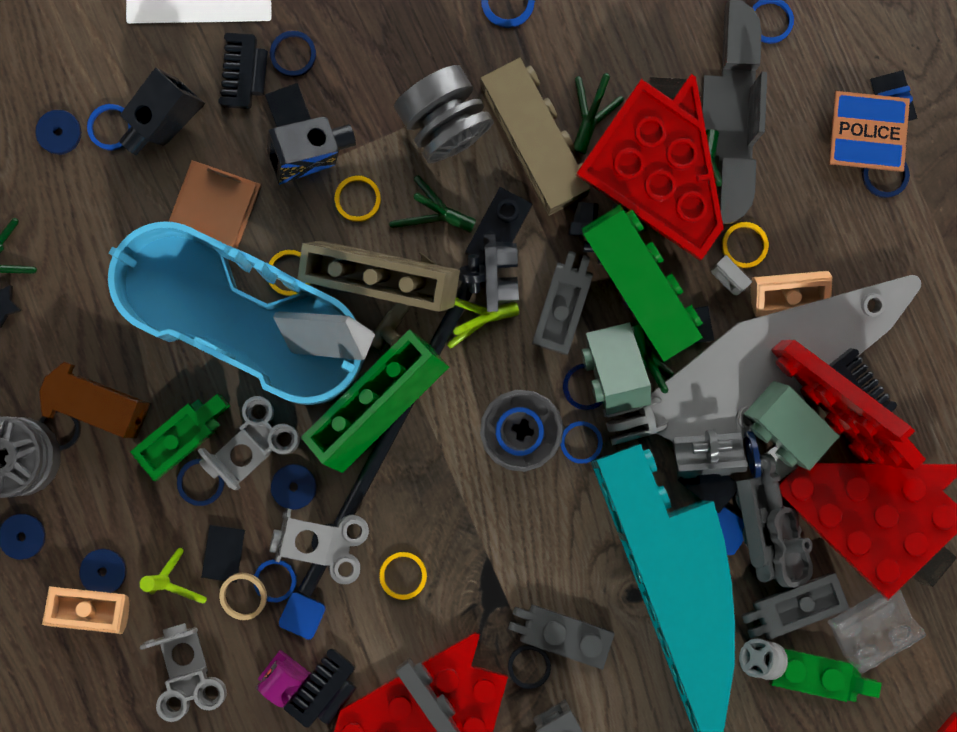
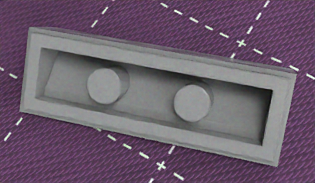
M280 311L275 312L273 316L288 348L294 354L364 360L375 336L373 331L350 316Z

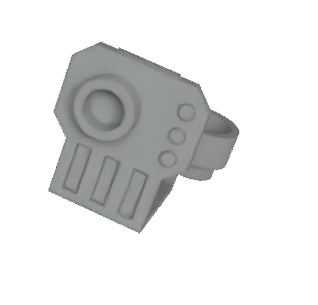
M253 396L245 401L242 407V416L246 422L239 427L241 431L215 455L210 454L205 448L198 450L203 457L199 461L203 469L214 479L219 475L226 482V485L233 490H239L241 488L239 483L260 465L272 451L278 454H290L297 449L300 442L299 433L293 426L278 424L273 427L270 424L274 417V407L268 399L261 396ZM257 405H263L266 409V414L262 419H256L253 415V410ZM288 432L292 438L291 443L286 447L281 446L278 442L280 434ZM240 444L247 445L252 451L251 462L243 467L236 466L231 460L232 449Z
M286 508L282 515L281 530L274 529L269 552L275 553L274 560L280 562L281 557L324 566L328 565L329 574L337 583L350 584L354 582L360 574V563L355 556L349 553L350 546L361 545L367 539L369 528L366 521L357 515H347L339 521L337 527L292 519L290 518L291 509ZM351 524H358L360 527V534L356 538H349L347 535V528ZM310 530L317 535L318 545L314 551L302 553L296 548L295 539L301 531ZM343 562H349L352 565V571L347 576H341L338 572L339 565Z
M185 623L162 630L163 637L150 639L140 645V649L159 644L161 646L170 678L165 681L167 691L160 695L156 703L157 713L163 720L174 722L181 719L188 712L190 700L193 699L197 706L203 710H214L225 701L227 689L223 681L216 677L207 678L206 672L208 669L197 634V627L187 629ZM186 643L193 648L194 658L190 664L182 666L173 660L172 651L177 644ZM207 686L217 688L218 696L216 699H210L206 696L205 690ZM171 697H177L181 701V708L179 710L170 708L169 699Z

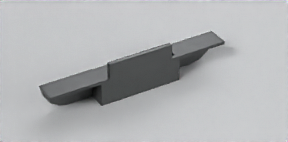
M728 0L725 5L722 76L704 75L702 112L705 129H713L719 132L715 157H718V171L722 179V185L717 186V194L723 225L739 220L752 206L756 184V159H752L753 146L765 132L767 72H761L756 79V70L760 66L762 31L760 19L754 9L742 0Z

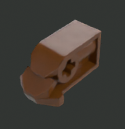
M63 362L44 377L39 389L42 416L54 418L56 411L122 438H137L151 403L82 376L76 377L72 373L75 365L68 362Z

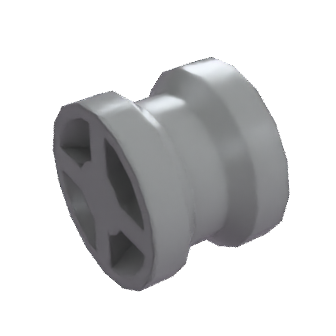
M751 639L746 642L741 648L739 655L742 670L754 678L776 680L783 675L788 665V658L784 648L778 643L762 639ZM769 654V661H768V665H767V664L765 663V662H766V656Z

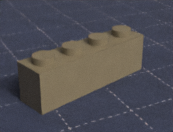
M520 57L481 77L480 88L548 216L587 197L591 188L588 183L576 176L583 163L577 164L572 154L575 147L567 131L560 132L554 119L557 118V113L549 98L543 100L537 89L540 86V82L536 72L531 65L525 67Z
M315 241L302 243L297 280L440 312L454 307L460 270L330 242Z

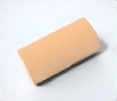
M829 271L752 277L750 295L754 314L756 317L830 298L833 277Z
M49 586L42 625L123 634L129 615V597L125 594Z

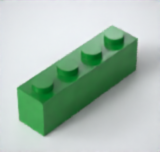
M618 205L581 230L663 361H666L703 338L697 329L703 322L692 305L686 308L682 305L678 298L680 294L684 293L672 273L665 277L658 264L663 262L664 259L653 242L645 245L638 232L643 230L644 227L634 211L631 209L625 213L621 205Z
M409 329L301 438L323 465L343 473L449 366L425 340Z

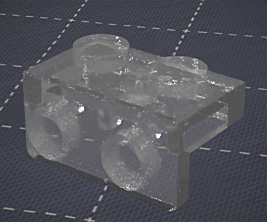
M901 590L889 601L877 592L828 621L843 655L859 673H865L871 668L877 667L883 661L911 647L926 636L924 629L912 618Z

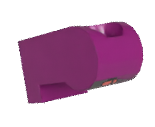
M280 650L259 676L258 680L260 682L256 688L271 703L283 708L310 672Z

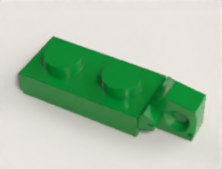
M216 394L205 404L200 399H197L192 404L188 403L132 449L130 453L151 479L157 481L215 433L214 431L221 426L216 418L223 414L231 405L219 394Z
M784 648L788 658L786 671L776 680L769 681V684L772 686L847 702V700L856 702L858 694L879 698L882 683L877 682V680L861 677L863 668L854 666L850 662Z

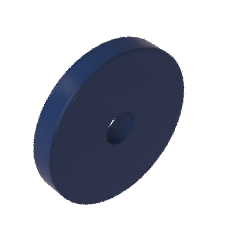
M52 110L45 113L39 119L35 133L37 141L42 148L52 154L60 155L72 151L78 145L82 131L79 121L71 113L64 110ZM61 128L62 134L56 136L55 131Z
M292 464L282 467L275 473L271 482L272 496L283 508H290L291 510L301 509L307 506L316 494L317 484L314 475L310 470L301 465ZM293 482L298 485V489L295 492L290 490V484Z
M13 515L5 520L0 527V547L11 558L19 560L31 558L38 554L44 546L46 538L44 526L32 515ZM23 532L26 536L24 541H21L18 538L19 533Z
M98 549L92 551L83 559L80 565V580L88 591L112 593L119 589L125 580V562L113 550ZM101 567L107 570L105 576H101L99 573Z

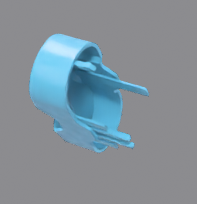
M155 222L142 226L130 233L117 248L111 247L108 253L112 255L108 270L110 296L117 310L128 322L167 342L182 340L259 378L262 389L280 398L301 405L324 404L344 394L354 384L361 372L364 360L294 354L290 351L273 318L275 312L350 316L354 320L355 318L349 309L334 297L295 279L254 256L228 246L189 226L176 222ZM228 259L235 262L242 270L250 273L252 267L255 268L267 282L273 285L276 279H278L286 288L298 294L269 304L237 289Z

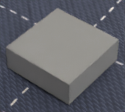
M727 255L710 269L711 273L733 295L737 296L752 283Z

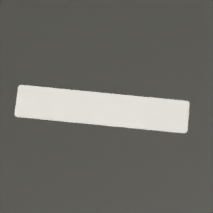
M126 0V22L129 24L271 20V0Z

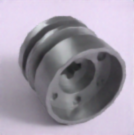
M460 65L442 68L423 78L405 91L393 106L407 130H416L424 127L416 135L414 141L418 148L425 147L422 154L427 163H435L464 151L485 134L494 123L489 112H481L484 108L481 99H472L464 102L472 93L473 86Z
M514 390L501 394L489 404L481 419L480 436L484 450L495 463L508 470L525 472L541 467L556 454L562 443L564 426L559 410L550 399L534 391ZM516 407L531 409L541 418L544 425V438L541 445L534 452L523 456L509 454L499 445L496 438V425L499 418L506 411ZM516 412L509 415L503 422L501 435L508 447L517 451H523L531 448L536 443L539 436V427L535 419L529 414ZM524 419L529 420V428L534 429L533 436H526L524 440L518 439L519 432L514 430V425L522 424Z
M0 417V460L4 457L2 450H7L8 455L4 458L6 464H2L0 461V498L32 495L45 489L55 478L61 464V452L55 434L44 423L31 418Z

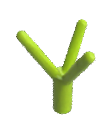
M456 298L454 305L478 313L480 316L456 327L453 333L457 336L451 339L447 346L453 348L486 323L518 316V304L516 301L498 305V312H487V308Z
M178 548L159 575L144 576L140 580V588L151 595L155 594L158 590H167L202 604L207 601V598L203 595L170 583L168 575L184 553L183 548Z

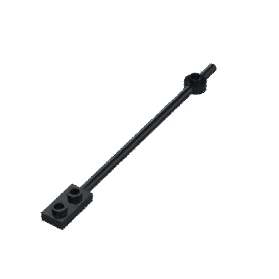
M499 187L465 254L479 255V265L485 266L484 235L495 234L496 242L513 243L533 204ZM461 283L456 293V298L469 302L473 294L469 292V283ZM454 305L453 308L447 309L429 345L439 356L460 319L464 308ZM414 403L378 438L334 523L326 524V526L337 527L343 517L355 515ZM315 533L312 538L313 551L318 545V537ZM312 563L298 591L311 597L328 565Z

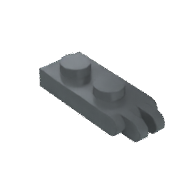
M570 250L565 264L557 262L532 341V345L564 355L569 353L593 277V273L587 272L590 257L583 255L579 269L572 267L576 252Z
M761 476L759 478L736 481L738 488L736 501L738 507L742 510L744 522L743 540L749 549L751 564L756 568L758 579L761 582H768L776 579L773 562L775 549L767 526L769 508Z
M830 572L812 579L799 587H791L753 602L755 610L745 613L741 617L744 623L758 619L760 621L759 625L747 630L750 638L765 634L766 639L769 640L850 608L836 573Z
M531 604L529 611L514 607L512 614L526 619L525 625L512 621L508 625L509 630L521 634L519 641L602 670L604 669L615 635L613 631Z
M409 658L400 664L396 669V673L436 731L460 732L452 719V716L456 714L454 708L444 694L439 697L436 696L429 685L433 682V678L422 662L415 665L412 659Z

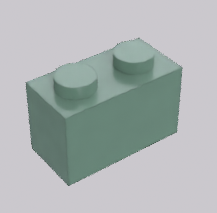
M630 322L586 333L587 348L581 349L582 359L586 371L593 370L595 380H591L593 396L596 403L603 402L606 415L651 405V384Z
M773 381L744 413L753 423L750 430L765 443L771 441L778 448L775 452L776 456L791 468L798 465L810 470L840 437L789 385Z

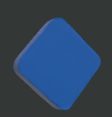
M724 507L717 515L724 536L727 555H734L744 541L743 519Z
M294 592L290 595L280 617L279 626L305 639H312L326 611V606L304 594Z

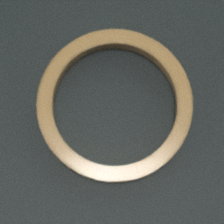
M237 573L230 576L222 584L219 598L222 608L228 615L238 620H250L258 616L264 609L267 602V592L263 583L256 576L249 573ZM237 579H246L257 586L261 595V602L256 611L242 614L234 611L229 606L226 600V589L230 582Z

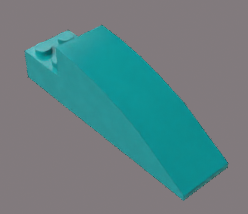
M641 444L591 461L590 463L693 732H724L735 667V615L732 580L725 540L714 501L700 500L667 513L666 509L672 507L669 496L664 486L659 487L656 484L652 474L657 471L654 457L649 449L643 450Z

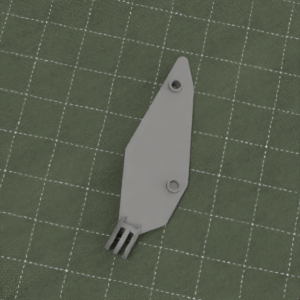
M908 275L737 323L665 382L669 389L667 393H662L659 387L651 393V405L606 415L605 409H603L604 417H613L639 410L638 413L607 422L608 432L621 431L643 425L641 428L610 437L612 446L653 434H658L673 441L675 437L705 435L706 430H715L717 434L742 433V437L745 438V432L751 431L750 427L753 423L744 413L773 381L789 385L803 400L806 399L800 392L802 385L794 376L792 378L788 377L777 366L776 360L778 358L771 351L773 347L781 340H796L828 365L850 348L857 349L860 355L894 326L920 290V278L915 275ZM870 299L875 301V308L872 312L867 307Z

